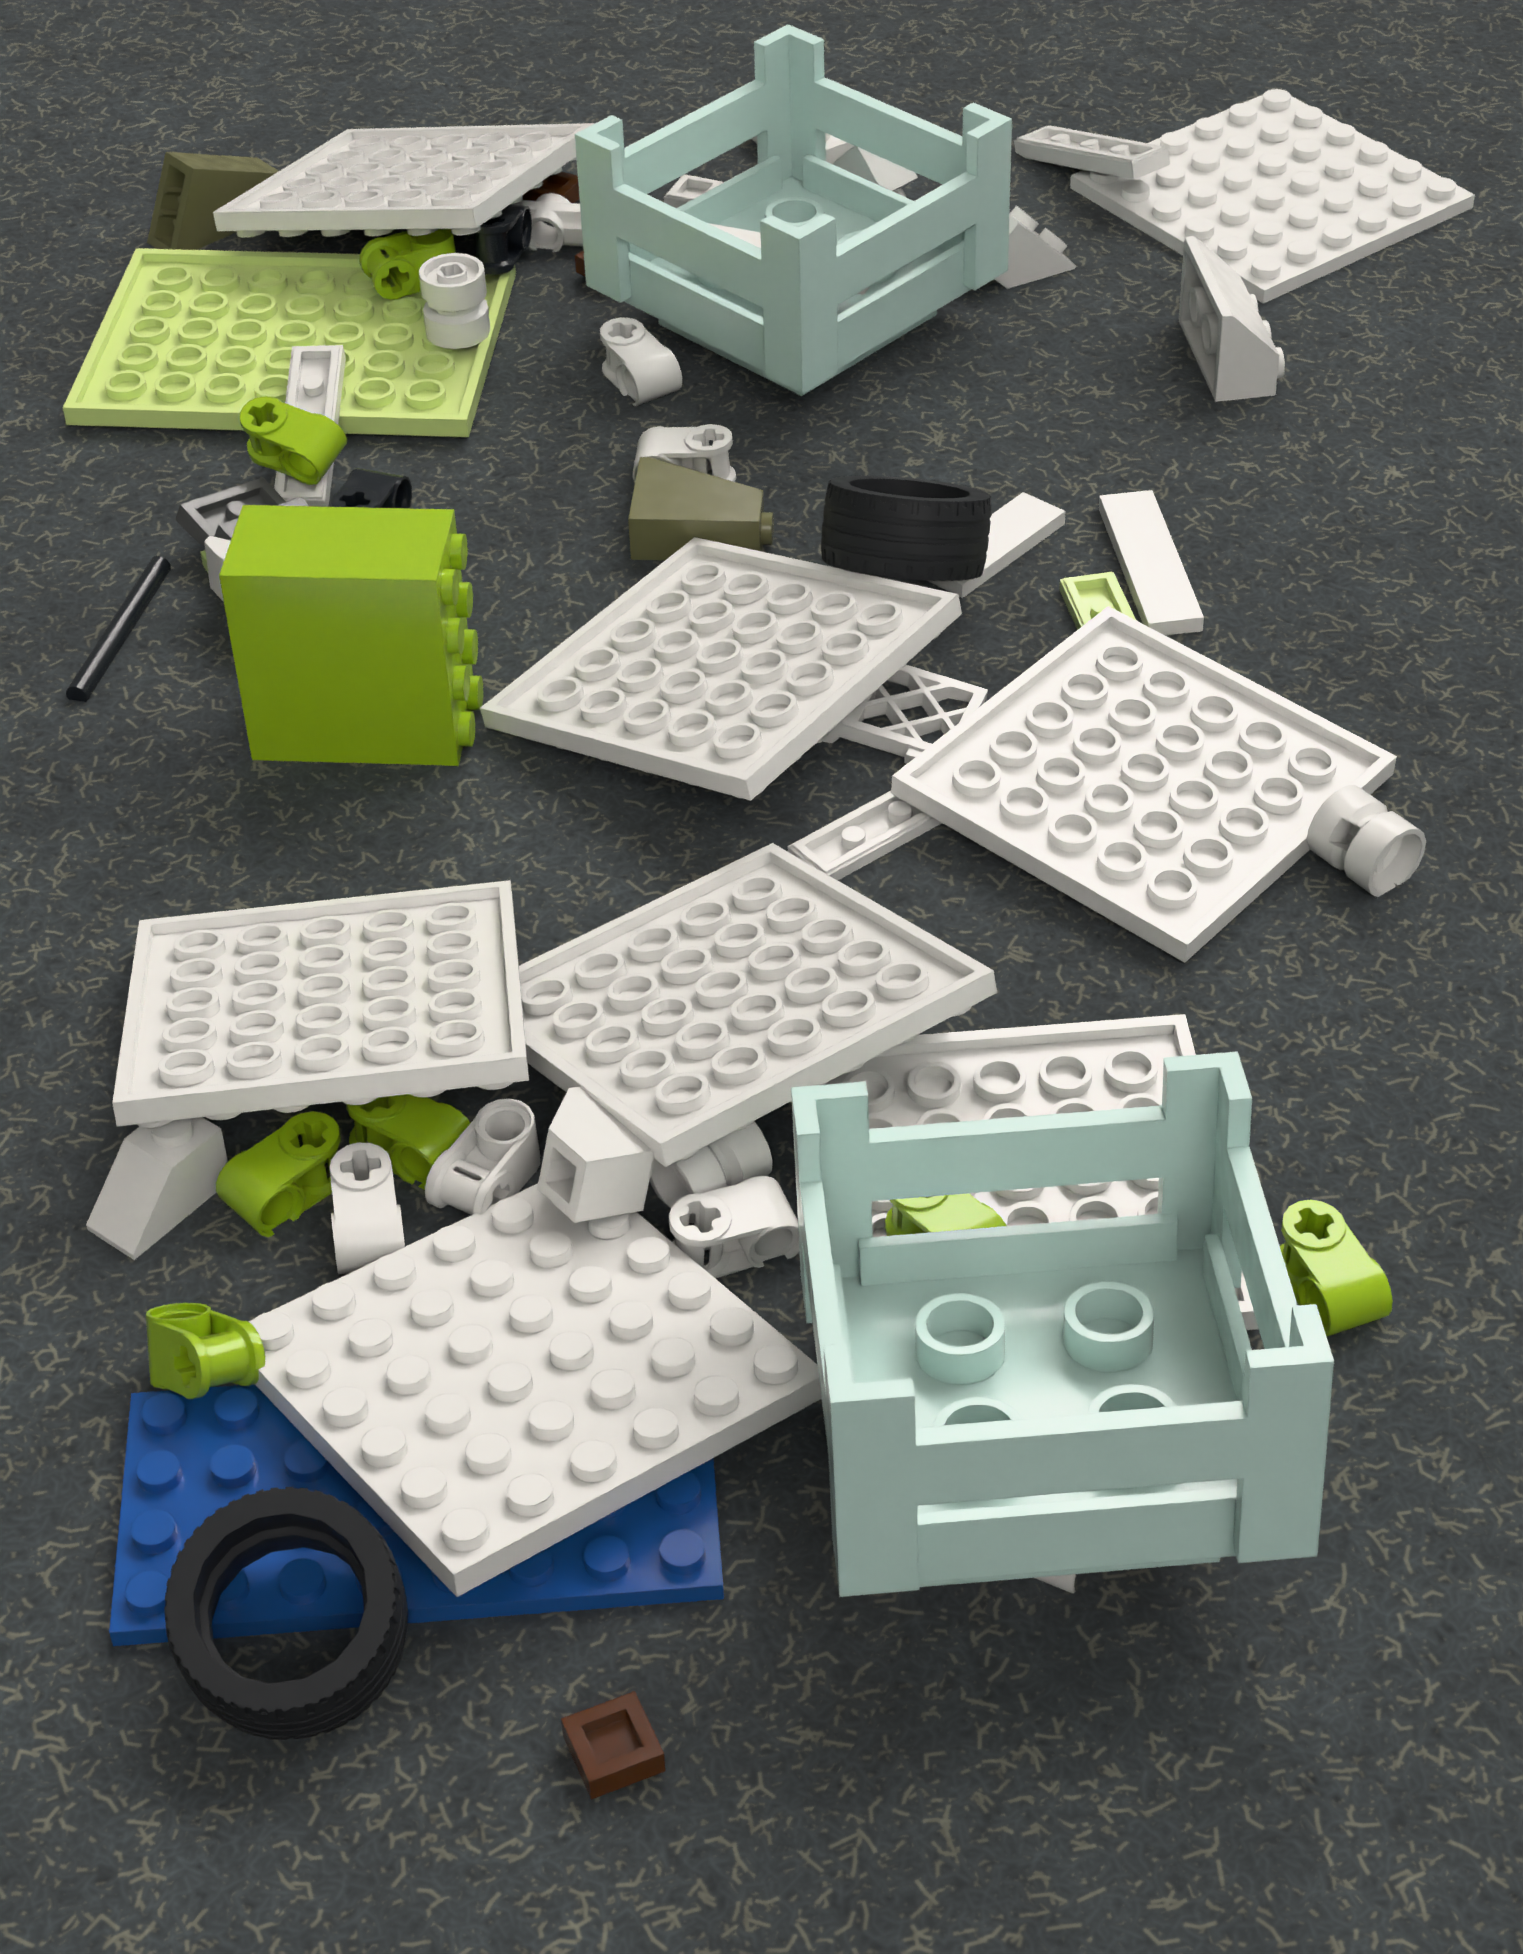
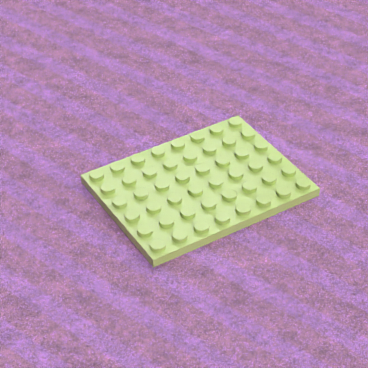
M136 248L63 406L66 425L244 430L240 423V412L248 401L257 397L268 396L285 403L292 346L343 345L346 360L338 425L345 434L469 437L515 280V265L514 269L503 274H485L487 294L484 299H486L488 304L490 321L488 337L481 343L468 348L448 349L436 346L427 339L423 307L427 301L421 296V292L394 300L383 298L375 290L372 279L363 272L359 263L360 254ZM387 279L390 286L394 287L395 285L391 279Z

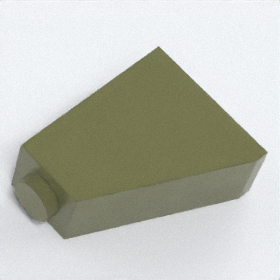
M166 152L147 243L156 249L197 250L235 233L236 231H217L213 212L276 174L279 170L256 157Z
M640 457L628 517L631 560H666L694 537L761 552L763 545H773L774 513L764 512L763 490L655 458Z

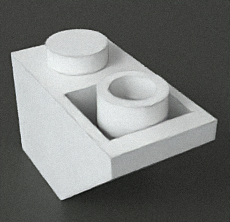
M1017 205L1011 213L1009 212L1008 271L994 280L1009 289L1075 269L1077 266L1062 253L1067 245L1047 228H1044L1040 235L1034 230L1039 223Z
M580 1086L568 1089L548 1129L537 1189L574 1223L643 1211L649 1180L653 1173V1151Z

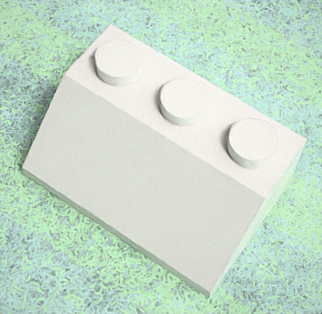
M1195 236L1185 237L1179 323L1215 402L1276 395L1277 379L1284 376V355L1281 347H1275L1271 339L1269 322L1267 320L1262 321L1258 313V303L1255 294H1249L1241 276Z

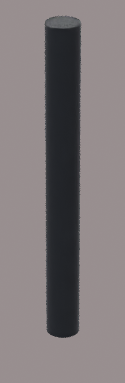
M154 556L150 560L66 690V696L69 700L88 701L170 572L171 565L167 559L161 556Z

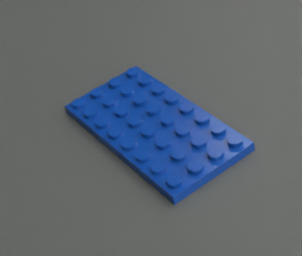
M255 1384L249 1386L209 1387L208 1392L203 1397L187 1399L183 1395L171 1390L131 1393L109 1629L113 1646L168 1642L164 1611L167 1581L171 1577L172 1565L175 1564L179 1551H182L187 1538L193 1535V1531L197 1526L200 1527L208 1516L211 1517L220 1507L223 1508L229 1505L230 1501L241 1499L242 1496L248 1493L252 1495L256 1491H267L276 1487L279 1489H285V1487L296 1489L308 1488L309 1491L314 1492V1490H317L326 1495H332L340 1502L342 1500L360 1512L377 1529L390 1548L402 1578L407 1598L408 1623L724 1599L713 1458L456 1597ZM305 1547L271 1552L243 1568L220 1595L212 1620L213 1638L359 1627L364 1613L362 1586L350 1565L334 1554Z

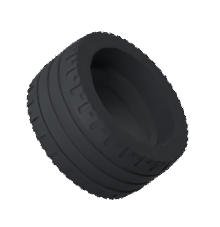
M841 476L829 480L824 500L826 503L823 509L824 521L822 522L821 531L822 561L828 565L873 576L922 581H962L982 576L987 559L988 535L990 534L991 495L987 492L958 484L891 476Z
M276 1487L267 1491L259 1490L252 1495L248 1493L236 1501L234 1499L228 1503L229 1505L217 1509L216 1513L211 1517L208 1516L200 1527L197 1526L193 1531V1535L185 1541L182 1551H179L175 1564L172 1565L171 1577L167 1581L164 1611L166 1633L173 1658L189 1687L202 1704L218 1718L243 1732L254 1736H263L268 1739L289 1740V1738H309L317 1736L318 1733H327L342 1727L350 1719L353 1718L354 1720L360 1716L363 1711H366L375 1699L377 1700L383 1690L390 1683L391 1676H394L402 1657L408 1626V1607L404 1585L393 1554L381 1534L360 1512L342 1500L340 1502L336 1497L329 1494L326 1495L321 1491L314 1490L313 1492L309 1491L308 1488L296 1489L285 1487V1489H279ZM303 1547L334 1554L349 1564L362 1586L364 1613L357 1634L334 1662L304 1679L271 1684L242 1677L223 1662L213 1643L212 1620L220 1595L243 1568L271 1552Z

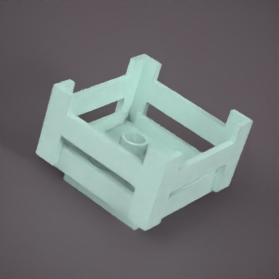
M788 24L754 41L755 80L625 148L623 122L613 115L576 133L575 145L586 286L620 303L624 301L658 318L659 325L803 396L936 316L937 310L971 289H979L1008 271L1012 119L976 103H971L963 108V136H960L824 77V39ZM825 133L942 185L915 201L826 162ZM757 136V165L682 206L675 208L647 195ZM708 223L760 232L761 248ZM869 287V289L867 290V292H866L865 294H863V295L857 294V293L861 292L862 290H864V289H866V288Z
M1238 1052L1164 1057L1161 1106L869 1129L866 1081L791 1087L800 1271L806 1323L813 1324L828 1446L832 1539L839 1597L919 1590V1587L1220 1562L1221 1557L1236 1556L1238 1563L1317 1557L1334 1360L1317 1305L1298 1306L1249 1147L1252 1096ZM1159 1178L1158 1214L873 1237L871 1201ZM1242 1272L1264 1349L1252 1350L1235 1292V1288H1241Z

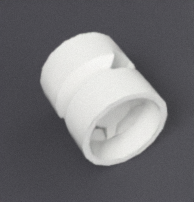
M461 253L442 254L424 262L419 269L421 296L427 301L423 307L427 339L436 346L448 349L468 348L481 343L490 333L488 304L486 299H484L487 290L483 263L474 256Z
M1348 785L1331 794L1314 814L1308 828L1307 843L1310 850L1339 870L1344 869L1347 877L1370 894L1379 897L1395 888V884L1400 885L1410 879L1424 855L1426 838L1424 832L1395 812H1388L1383 803L1356 785Z
M754 1121L749 1127L740 1131H734L699 1149L695 1155L686 1160L677 1161L665 1167L654 1159L653 1173L649 1181L657 1196L671 1208L678 1199L689 1194L704 1193L739 1184L752 1177L768 1176L772 1171L773 1160L769 1145ZM695 1213L690 1214L689 1223H694Z

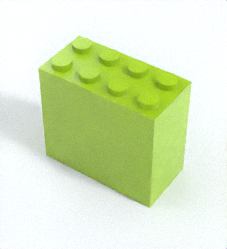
M242 506L219 574L252 760L459 766L463 746L472 747L474 744L475 717L471 710H480V707H482L483 680L482 676H473L472 665L476 664L478 657V635L475 629H468L467 618H470L472 614L473 590L471 582H462L461 570H465L467 564L466 534L457 533L454 509Z

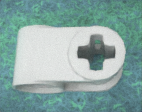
M615 318L601 326L600 340L606 346V360L602 364V372L620 390L623 396L629 395L636 401L633 404L634 406L680 390L682 387V373L675 355L648 332L641 322L632 318Z
M714 424L698 427L657 426L649 428L642 433L638 441L632 474L634 482L640 457L655 458L706 474L712 469L713 476L735 482L736 473L735 469L730 466L728 453L733 444L731 431L724 426ZM710 440H713L712 446H709Z
M498 1099L481 1108L475 1119L452 1146L438 1156L432 1165L425 1185V1198L427 1202L438 1208L450 1205L471 1215L475 1213L481 1215L489 1206L517 1194L540 1166V1150L535 1118L530 1107L519 1100Z
M358 1142L343 1147L336 1152L330 1164L334 1206L331 1220L338 1274L351 1273L378 1260L382 1256L405 1247L400 1204H396L392 1163L389 1154L382 1147L372 1143Z
M752 1177L739 1184L704 1193L686 1195L673 1204L669 1213L670 1231L675 1237L673 1243L715 1279L751 1267H763V1261L785 1255L789 1259L795 1257L799 1252L798 1220L779 1183L772 1177ZM695 1213L694 1225H689V1216ZM710 1250L709 1263L705 1266L704 1251Z

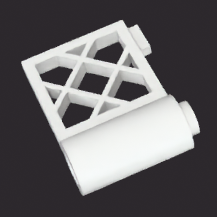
M905 665L892 675L888 681L907 686L910 689L909 692L890 696L884 686L881 685L869 698L857 706L817 743H834L841 737L905 757L904 763L908 764L932 745L922 741L920 736L937 730H941L946 734L955 727L954 725L959 724L984 704L988 690ZM950 698L969 702L967 708L945 713L938 704V701ZM922 706L929 715V717L908 721L901 710ZM886 714L893 725L879 728L862 721L863 719Z

